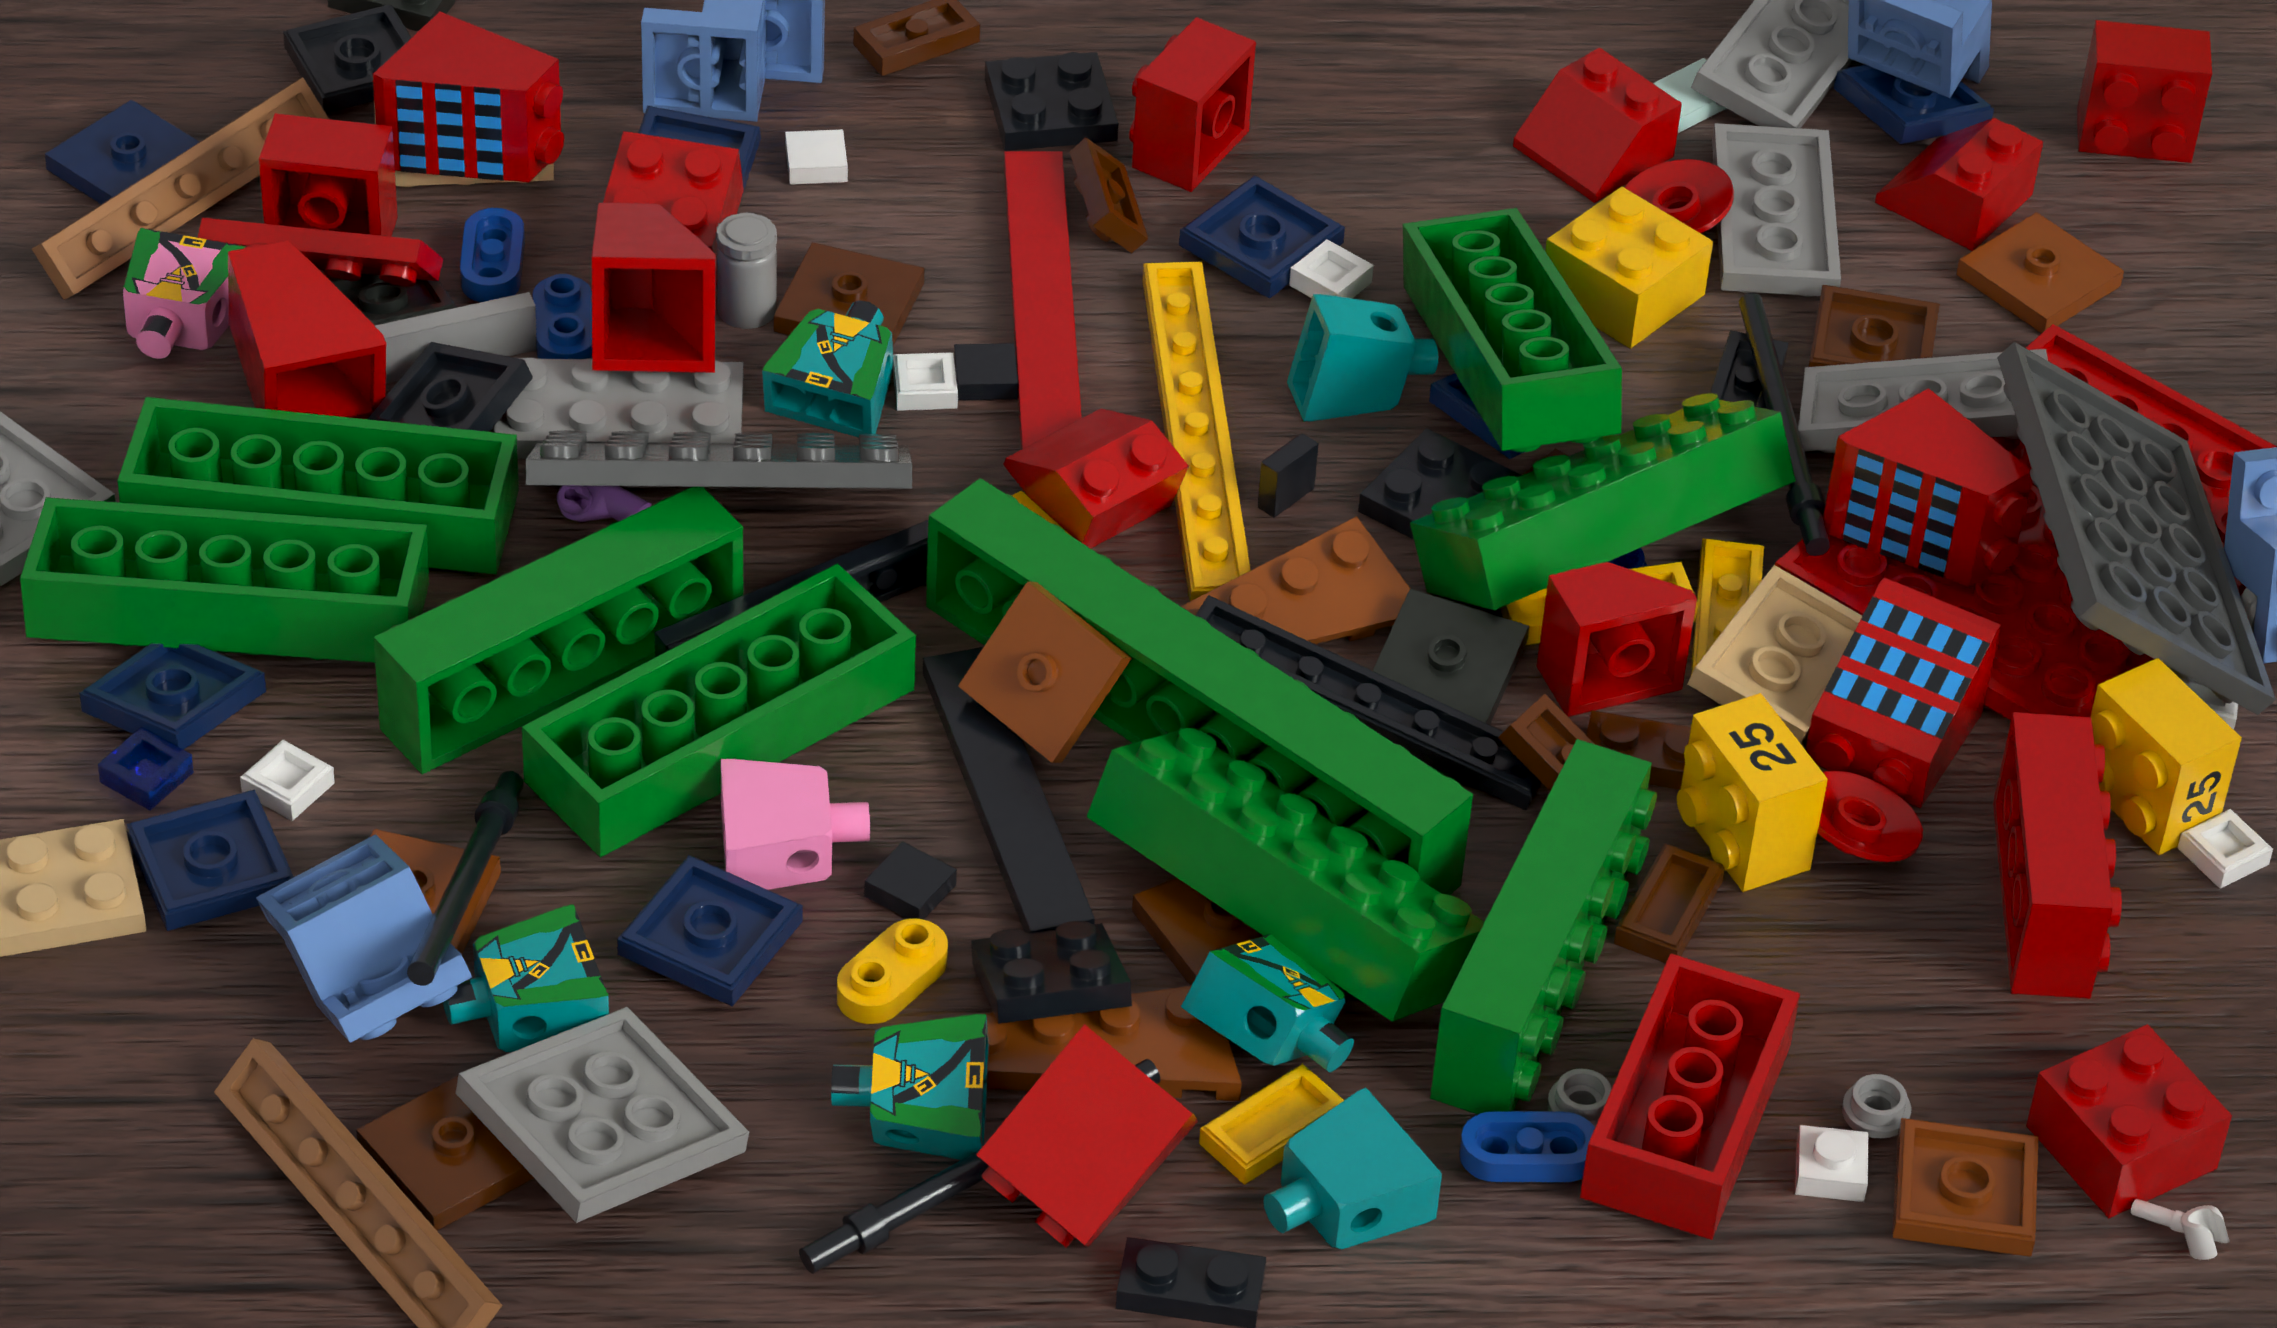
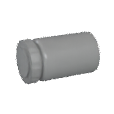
M748 212L733 214L723 219L718 225L716 232L718 315L723 322L732 327L741 329L758 328L769 323L774 318L777 310V229L771 220L765 216Z

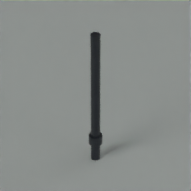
M1748 293L1739 300L1740 312L1767 409L1781 412L1796 480L1788 484L1789 491L1786 495L1790 518L1793 523L1800 527L1806 552L1812 556H1820L1830 549V541L1823 520L1825 500L1821 488L1813 483L1762 298L1756 293Z
M505 771L499 776L494 789L483 795L475 811L474 819L476 826L407 969L408 978L416 985L425 986L433 981L500 836L508 833L515 822L519 812L517 800L523 789L524 781L514 771Z
M1145 1059L1135 1064L1138 1069L1156 1084L1160 1083L1158 1069L1150 1059ZM977 1151L877 1207L868 1203L843 1217L842 1226L799 1249V1255L804 1266L810 1273L814 1274L855 1250L865 1254L888 1241L889 1232L984 1180L981 1175L989 1165L976 1155L979 1152Z

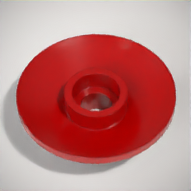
M1694 159L1673 160L1657 164L1639 173L1624 187L1699 233H1703L1718 224L1727 215L1734 200L1733 184L1728 174L1712 163Z
M1844 771L1823 772L1828 780L1817 831L1821 837L1846 854L1879 862L1901 861L1911 857L1918 850L1923 838L1922 824L1915 811L1903 798L1881 783L1858 774Z

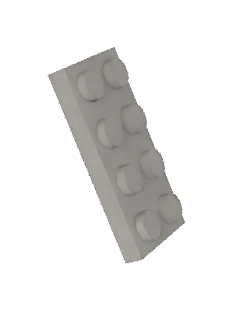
M1754 0L1698 70L1691 88L1715 101L1716 104L1726 107L1758 126L1801 128L1834 86L1837 71L1847 69L1853 61L1848 58L1849 0Z
M1715 123L1712 137L1713 164L1728 174L1734 189V200L1731 209L1717 224L1721 290L1812 297L1821 295L1822 285L1840 287L1841 270L1829 130Z
M2047 349L2030 350L2048 361ZM2002 352L1805 367L1798 426L1804 451L1820 450L1825 453H1835L1839 435L1928 388L1990 437H2004L2012 440L2020 439L2016 431L2018 422L2012 403L2006 397L2003 390L2005 381L1997 359Z
M518 358L525 360L533 379L494 427V432L517 435L518 459H526L536 444L546 439L549 431L561 430L586 431L587 443H607L611 432L642 431L649 432V443H670L674 432L711 433V444H734L735 433H742L743 362L715 361V373L596 371L592 370V359Z

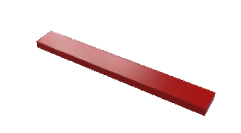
M1005 151L1004 153L1021 450L1082 418L1062 151Z

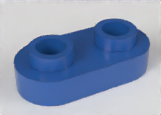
M487 208L475 212L466 220L460 260V280L463 293L470 299L477 302H485L516 295L519 291L525 249L524 223L519 215L503 208Z
M556 274L542 280L535 286L532 294L536 307V350L538 359H592L591 287L584 280L569 274Z
M1484 1112L1472 1117L1464 1125L1459 1157L1463 1167L1471 1175L1488 1182L1577 1181L1583 1178L1588 1143L1595 1127L1586 1118L1571 1112Z

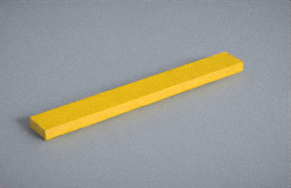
M1202 262L1144 263L1142 280L1165 437L1189 465L1174 500L1190 602L1251 571Z

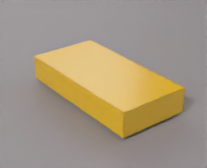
M1302 1063L1200 1128L1199 1144L1245 1185L1283 1161L1284 1146L1288 1140L1344 1100Z

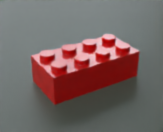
M2013 712L1993 800L2011 994L2091 999L2097 972H2107L2109 967L2110 936L2107 931L2108 927L2119 926L2122 895L2120 887L2110 886V879L2113 878L2116 864V843L2114 839L2105 838L2104 833L2109 825L2111 801L2109 791L2099 790V783L2102 782L2104 776L2105 748L2103 744H2094L2091 717Z
M1670 953L1588 1143L1580 1198L1712 1240L1790 1049L1800 993Z

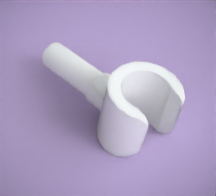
M2135 1199L2132 1204V1215L2170 1227L2173 1231L2184 1233L2190 1255L2195 1259L2209 1260L2216 1257L2217 1249L2214 1241L2228 1243L2230 1241L2224 1218L2219 1209L2212 1205L2195 1207L2185 1213L2179 1210H2170L2140 1199Z

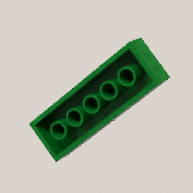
M1517 208L1403 223V287L1502 451L1530 452L1538 449L1541 445L1567 441L1590 443L1601 436L1621 434L1622 367Z
M1713 393L1696 395L1682 402L1683 409L1669 415L1653 414L1639 418L1633 422V430L1621 435L1601 436L1593 442L1583 443L1584 450L1570 456L1556 455L1543 458L1533 464L1534 471L1520 477L1506 476L1490 480L1483 484L1482 493L1470 498H1450L1434 504L1431 507V514L1410 522L1426 592L1496 610L1547 588L1549 575L1611 561L1795 482L1781 412L1754 407V402L1749 400L1729 402L1719 400L1718 395Z
M146 397L117 480L120 503L427 525L429 568L497 575L519 492L517 435Z
M691 487L374 636L380 730L423 775L655 658L656 631L743 596V526L703 487Z
M46 497L20 577L26 637L54 639L57 641L111 643L123 646H148L153 643L163 644V647L179 648V644H198L209 650L375 663L374 636L389 630L395 625L413 619L423 612L429 586L427 525Z
M837 563L522 726L524 782L601 858L721 794V759L779 763L914 691L916 635Z
M1182 728L1171 733L1112 749L1087 814V818L1263 936L1271 934L1327 979L1392 1022L1445 1002L1484 924L1483 920L1472 914V909L1466 902L1452 895L1441 894L1421 881L1419 873L1414 868L1400 861L1389 860L1369 847L1367 839L1362 834L1347 827L1337 826L1317 813L1316 806L1310 800L1280 789L1266 779V774L1262 769L1249 762L1236 760L1216 747L1214 738L1194 728Z
M1576 740L1441 1008L1430 1099L1477 1115L1484 1112L1514 1111L1519 1099L1526 1102L1531 1100L1541 1072V1063L1537 1061L1541 1053L1553 1054L1562 1031L1564 1017L1559 1015L1563 1007L1575 1008L1586 976V971L1582 970L1585 961L1593 964L1597 962L1607 934V926L1603 924L1607 917L1617 919L1623 908L1629 882L1625 881L1628 873L1638 875L1644 864L1650 839L1640 834L1641 829L1645 830L1650 822L1657 799V792L1648 790L1652 762L1583 740Z

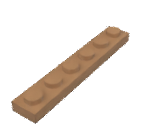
M302 77L33 247L32 251L62 298L65 300L131 259L140 228L171 233L260 175L259 156L275 113L329 119L305 79Z
M253 1038L214 1091L218 1098L418 1328H486L503 1305L273 1044Z

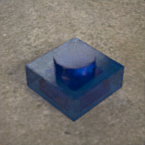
M143 727L139 728L98 764L101 784L149 811L194 773L192 754Z

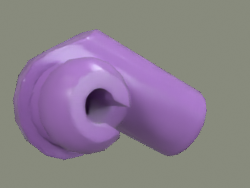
M562 485L557 492L556 498L561 513L566 518L577 522L607 518L621 521L652 506L651 503L620 486Z

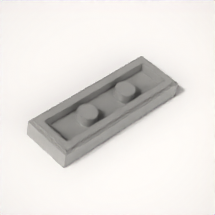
M529 292L375 325L384 335L386 341V383L399 381L431 342L503 356L536 351V307Z

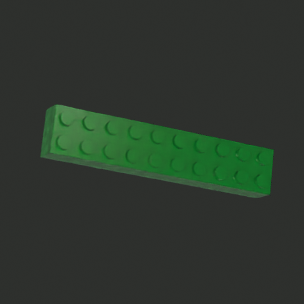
M979 478L929 515L926 607L985 645L1027 581L1038 582L1132 658L1093 717L1132 743L1171 733L1182 728H1194L1203 731L1214 738L1216 747L1236 760L1249 762L1262 769L1266 774V779L1280 789L1310 800L1316 806L1317 813L1337 826L1347 827L1362 834L1367 839L1368 846L1389 860L1400 861L1414 868L1419 873L1421 881L1441 894L1450 895L1461 886L1473 794L1464 789L1457 781L1436 771L1410 754L1401 745L1394 744L1360 722L1353 714L1341 710L1310 690L1303 682L1288 676L1260 658L1253 650L1235 642L1212 627L1203 618L1193 615L1162 595L1155 587L1143 583L1115 565L1108 557L1098 554L1067 534L1060 526L1048 522L1020 504L1013 496L1003 493L985 480Z

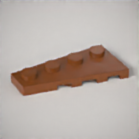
M1356 516L1181 607L1196 615L1207 596L1210 595L1313 644L1348 637L1349 641L1374 636L1376 629L1394 625L1410 587Z
M1191 986L1131 994L1132 1006L1001 1024H998L994 1013H985L989 1034L987 1089L1029 1091L1084 1024L1133 1065L1145 1059H1150L1160 1074V1083L1158 1085L1173 1098H1182V1090L1216 1091V1100L1240 1101L1242 1083L1228 1038L1181 1007Z

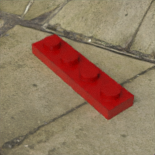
M202 218L197 237L246 247L255 243L269 244L289 240L318 269H324L325 273L332 277L349 281L360 280L362 273L380 275L379 278L385 282L410 287L415 285L416 279L439 281L443 258L419 239Z

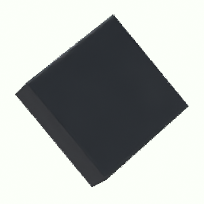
M1014 343L954 344L958 400L1018 399V376Z
M1302 433L1261 462L1258 494L1259 509L1275 518L1315 488L1319 443Z
M902 841L867 877L864 884V897L907 919L924 920L956 886L957 869Z

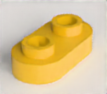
M905 919L889 926L840 970L837 977V1004L841 1012L849 1019L863 1024H879L894 1018L945 972L948 961V939L944 931L936 924L923 919ZM866 980H875V982H867Z

